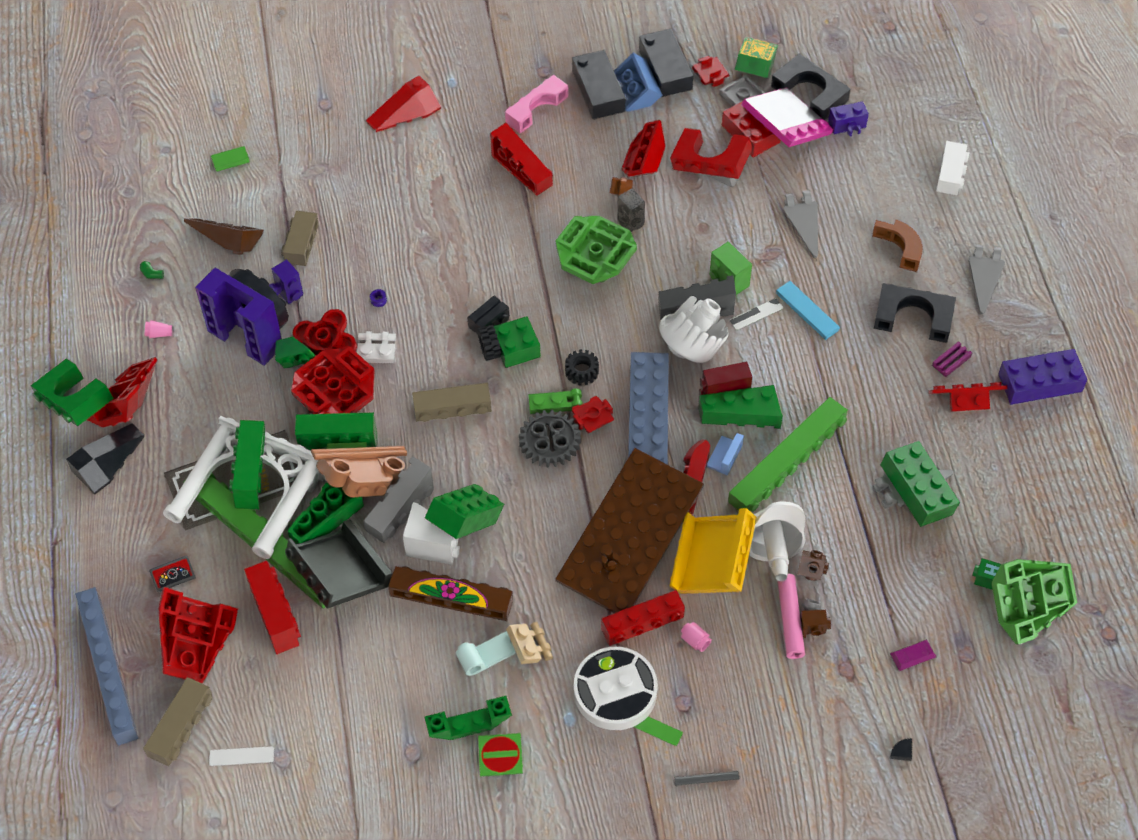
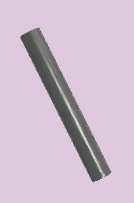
M739 771L674 777L675 786L739 780Z

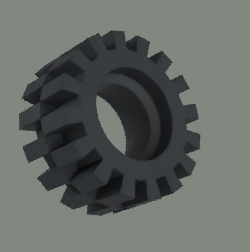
M489 325L478 328L477 335L484 359L489 361L500 358L501 348L494 326Z
M580 349L579 353L575 350L573 355L571 353L568 355V358L565 360L566 377L568 376L569 381L572 380L573 384L578 382V385L582 386V383L588 385V381L593 383L594 379H597L599 361L597 356L594 357L593 352L589 354V350H585V353H583L582 349ZM585 364L589 366V369L578 371L575 369V366Z

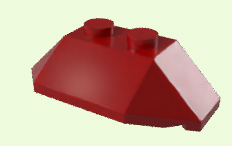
M660 120L645 123L642 127L643 129L630 143L621 168L628 177L653 174L658 171L666 147Z

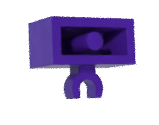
M863 101L830 108L828 123L834 129L833 134L847 132L849 136H852L853 130L860 134L861 129L866 128L869 113Z
M287 259L271 268L274 283L269 284V286L277 295L280 294L288 304L303 296L299 272Z

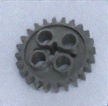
M544 410L541 416L539 413H536V418L529 416V422L524 421V427H520L519 447H521V452L526 453V459L531 458L532 463L539 461V466L546 463L547 468H549L550 463H553L557 467V462L564 465V459L571 461V455L576 456V450L580 449L581 431L578 430V424H574L573 418L568 420V414L562 417L561 411L557 415H554L553 410H551L550 414H547ZM546 425H548L550 429L551 440L553 441L554 452H551L550 442L549 437L547 436Z

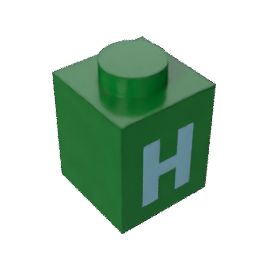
M982 558L979 565L975 564L972 576L975 577L974 585L993 590L992 581L1001 564Z

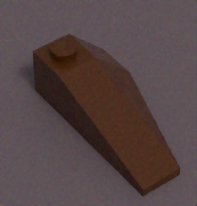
M184 218V223L223 248L232 250V253L237 255H243V252H251L264 232L263 229L248 226L240 227L229 223Z

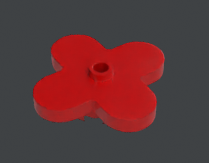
M339 309L327 311L321 320L317 322L301 321L293 329V337L309 348L315 355H318L323 350L342 349V347L350 346L355 352L357 350L355 338L351 334L344 332L347 326V318L344 312Z

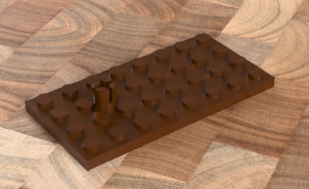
M634 448L555 578V581L613 613L634 606L682 525L687 512L690 511L703 489L704 483Z

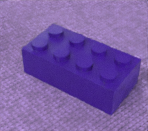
M1075 349L1002 361L998 373L1002 385H1007L1008 389L1005 390L1010 405L1083 392L1088 380Z

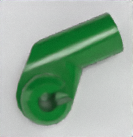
M148 261L140 264V271L146 278H164V270H154Z

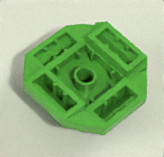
M574 216L556 239V249L562 270L591 284L603 283L609 278L619 275L637 250V244L629 229L601 216Z

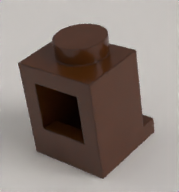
M826 610L801 611L800 618L803 638H806L807 634L813 636L826 634V631L831 629V618L827 617Z

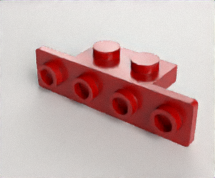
M1001 382L990 383V386L983 387V383L971 384L970 388H964V384L952 385V389H945V385L933 386L934 390H929L928 394L950 393L951 412L989 410V391L1006 390L1008 388L1007 385L1002 386Z

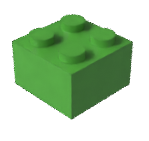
M729 241L711 252L709 274L713 280L723 281L727 280V276L733 275L736 295L750 286L752 263Z

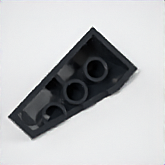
M131 423L81 447L66 460L71 471L96 494L111 483L114 479V474L119 468L123 467L125 459L134 452L145 436Z

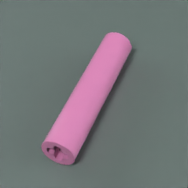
M787 574L786 580H777L786 656L790 659H799L805 656L796 579L793 574Z

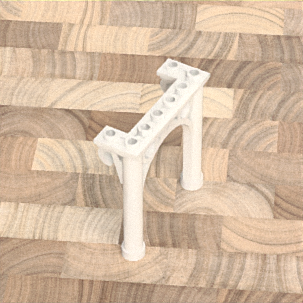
M219 417L218 430L172 503L167 505L163 511L164 516L170 521L180 523L211 473L223 463L236 460V456H233L232 446L238 444L235 432L236 427H240V423L234 419ZM265 432L264 456H261L263 463L272 467L284 482L283 496L252 547V551L256 555L269 559L274 552L275 544L307 491L313 492L318 479L323 481L326 478L318 471L316 467L318 460H314L310 450ZM272 452L281 455L278 459V463L276 457L273 456ZM286 461H292L298 464V466L294 470H284L282 464ZM296 477L290 487L288 478Z

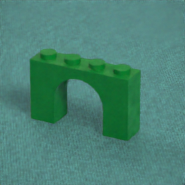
M67 358L30 385L34 391L32 395L39 403L42 401L48 409L52 408L57 416L62 415L67 423L72 422L77 427L114 399L106 384L97 378L80 391L64 396L69 389L84 379L77 365Z

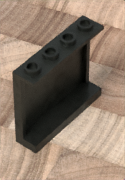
M350 519L343 521L342 529L297 545L292 539H288L285 550L286 557L292 561L297 572L304 577L307 585L313 589L318 600L327 609L389 586L393 573Z

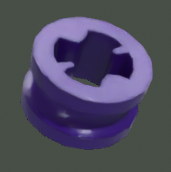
M381 289L372 291L370 293L371 304L375 307L384 306L387 303L386 293Z

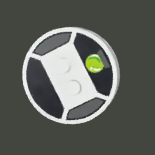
M624 647L602 648L587 656L575 673V703L580 713L589 722L607 730L628 729L645 720L653 710L657 698V677L648 660L638 652Z

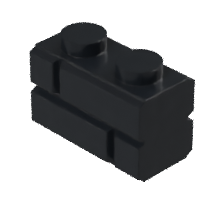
M494 295L467 317L468 327L477 333L478 328L506 323L510 317L509 307Z

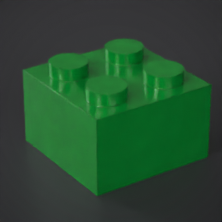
M528 316L494 326L501 348V359L505 368L541 357L540 343Z

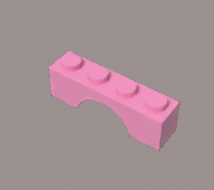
M552 75L505 111L506 123L521 134L532 125V110L544 104L557 106L568 98V85L555 75Z

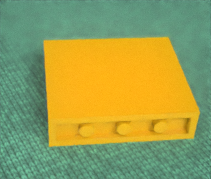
M747 508L739 509L738 515L694 517L687 512L682 525L669 586L680 594L741 592L757 517Z

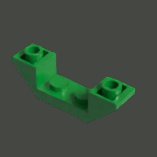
M507 695L486 700L487 708L448 718H446L445 711L424 716L429 737L455 740L493 730L512 716Z

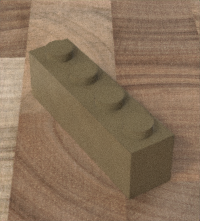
M488 382L412 392L416 422L492 412Z
M188 677L186 678L143 748L147 757L167 766H170L172 761L178 758L181 746L188 741L193 726L199 723L202 716L201 713L212 701V693L209 686Z

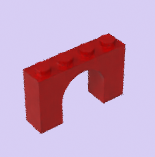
M684 128L670 157L673 170L739 179L752 151L750 136L733 134L728 147L723 153L714 157H703L698 155L703 144L701 130Z

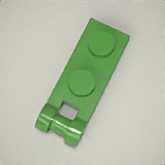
M578 388L563 392L528 394L530 414L543 413L544 410L546 413H550L551 410L553 412L572 411L573 407L583 404L580 400L582 392Z

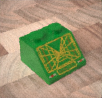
M745 37L734 70L770 78L778 45Z

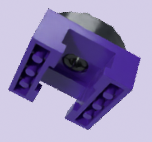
M215 267L195 287L207 331L225 342L229 338V332L236 325L242 328L246 339L245 349L247 356L265 366L275 356L276 340L282 339L280 329L288 322L289 314L285 307L286 302L279 298L266 279L257 277L249 269H234L227 275Z

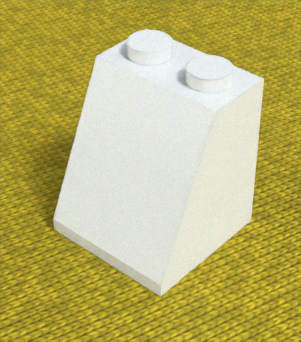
M413 502L403 534L406 556L452 565L454 558H458L459 555L458 539L453 538L426 520L425 516L428 510Z

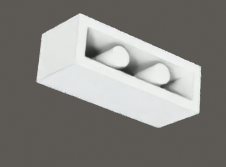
M946 141L936 192L957 195L959 188L963 189L965 179L961 177L962 175L965 176L967 165H964V162L967 163L969 158V152H966L967 144Z

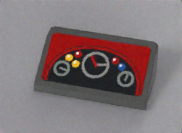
M183 556L149 570L157 593L161 592L164 587L172 588L196 578L188 556Z

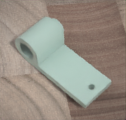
M507 631L476 647L472 643H463L456 651V656L467 676L475 675L516 654Z

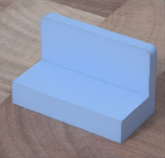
M736 433L733 440L721 436L707 463V468L728 476L743 446L744 435Z

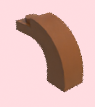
M876 220L872 236L898 245L903 253L899 268L917 272L923 252L922 241L917 232L899 220H895L894 225Z

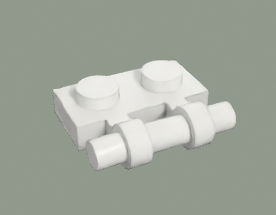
M372 331L358 334V340H366L365 343H358L357 353L368 363H394L396 347L395 344H389V341H396V334L389 332L372 333ZM372 341H382V344L372 343Z

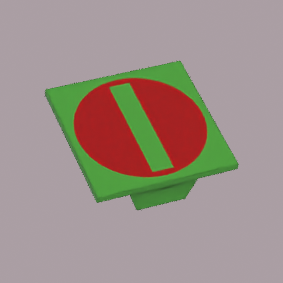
M521 733L478 736L480 777L523 774Z

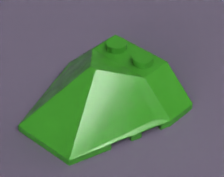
M1016 559L1001 564L992 581L998 622L1014 643L1018 645L1035 639L1042 629L1048 628L1052 625L1051 622L1054 619L1061 617L1077 604L1072 569L1069 563Z

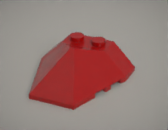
M153 357L132 364L115 379L116 383L109 387V391L114 399L89 417L87 421L102 428L107 426L114 427L120 422L126 423L133 418L132 414L142 407L157 358Z
M164 587L158 607L163 674L184 680L188 677L203 683L215 663L216 656L223 649L224 642L234 630L238 608L221 603L209 604L185 597L183 592Z

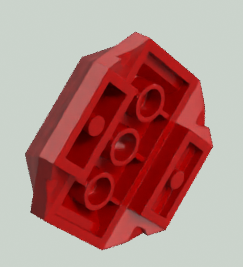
M350 346L342 347V349L323 350L294 372L291 393L312 414L357 413L374 399L375 370Z

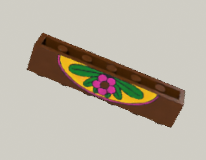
M395 566L388 586L391 597L502 621H508L513 604V591L505 587L496 588L486 583L477 584L467 579L459 580L448 575H435L425 570H412L407 566Z

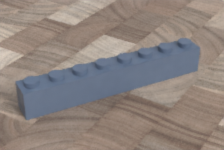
M96 587L75 593L113 737L118 746L137 740L139 737L101 598Z

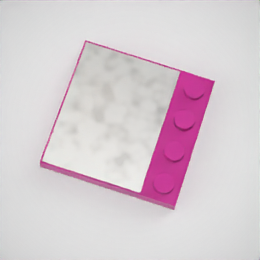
M787 87L746 98L741 104L788 147L831 135L834 130L827 121L819 117Z

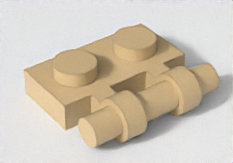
M533 622L530 625L532 630H529L527 624L508 626L506 629L521 664L538 663L541 655L544 656L546 661L553 658L551 646L549 643H546L543 628L539 627L538 622ZM534 640H537L539 646H536Z

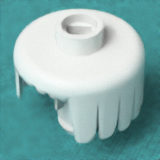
M691 296L675 313L665 315L662 318L659 330L662 338L674 355L692 362L705 363L715 355L728 338V327H725L726 322L724 319L718 322L721 308L712 299L699 300L695 304L697 298Z

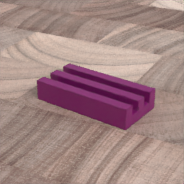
M958 341L934 360L932 366L943 376L947 377L971 358L972 352L967 351V348L965 346L962 347ZM963 354V356L960 359H958L955 363H953L950 367H948L946 370L943 369L948 364L952 363L957 357Z

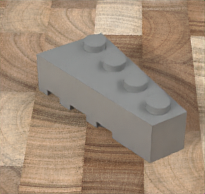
M413 456L409 460L411 464L406 471L402 469L399 473L397 484L387 489L384 501L379 500L364 520L365 530L383 543L388 538H392L396 529L408 520L413 502L421 505L424 498L429 497L434 490L431 468Z

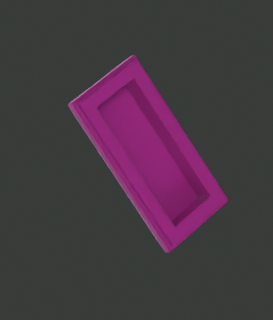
M927 639L890 653L899 671L937 657Z

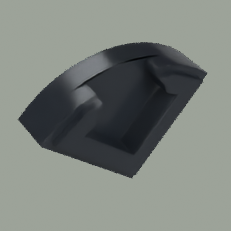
M912 738L897 742L892 748L890 759L911 761Z

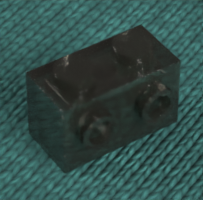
M633 188L618 196L617 219L620 225L631 232L640 229L644 225L645 201Z

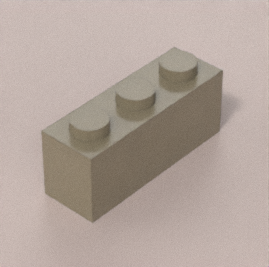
M296 210L294 217L291 218V228L286 233V244L282 246L281 250L284 260L287 259L290 264L307 266L319 226L317 213Z

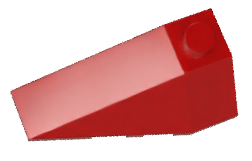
M418 75L394 93L366 119V123L376 132L396 127L398 123L404 121L407 123L412 122L414 118H426L440 110L441 105L430 85Z

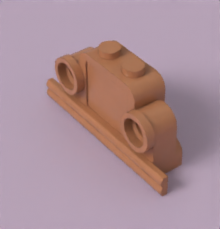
M404 446L311 449V454L314 460H318L316 464L318 471L325 476L330 485L342 487L344 493L350 497L384 496L390 485L397 483L398 475L402 469L404 470L405 464L396 456H407V450H405Z

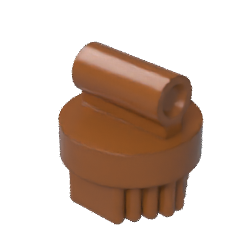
M612 177L609 193L618 194V197H630L633 180L626 177H621L620 179Z

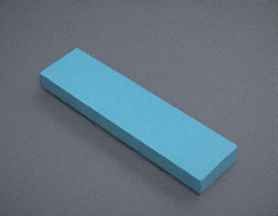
M791 281L776 290V294L825 340L839 331L840 327Z

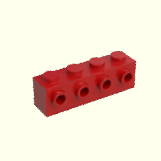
M677 590L601 618V630L608 645L612 646L684 618L685 605Z

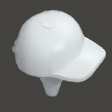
M780 501L774 502L754 514L757 518L749 556L757 560L768 561L776 580L784 581L787 579L789 558L797 555L804 547L806 541L804 535L805 513L797 504Z

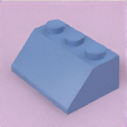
M632 53L614 70L626 98L625 111L630 112L650 107L662 96L645 58Z

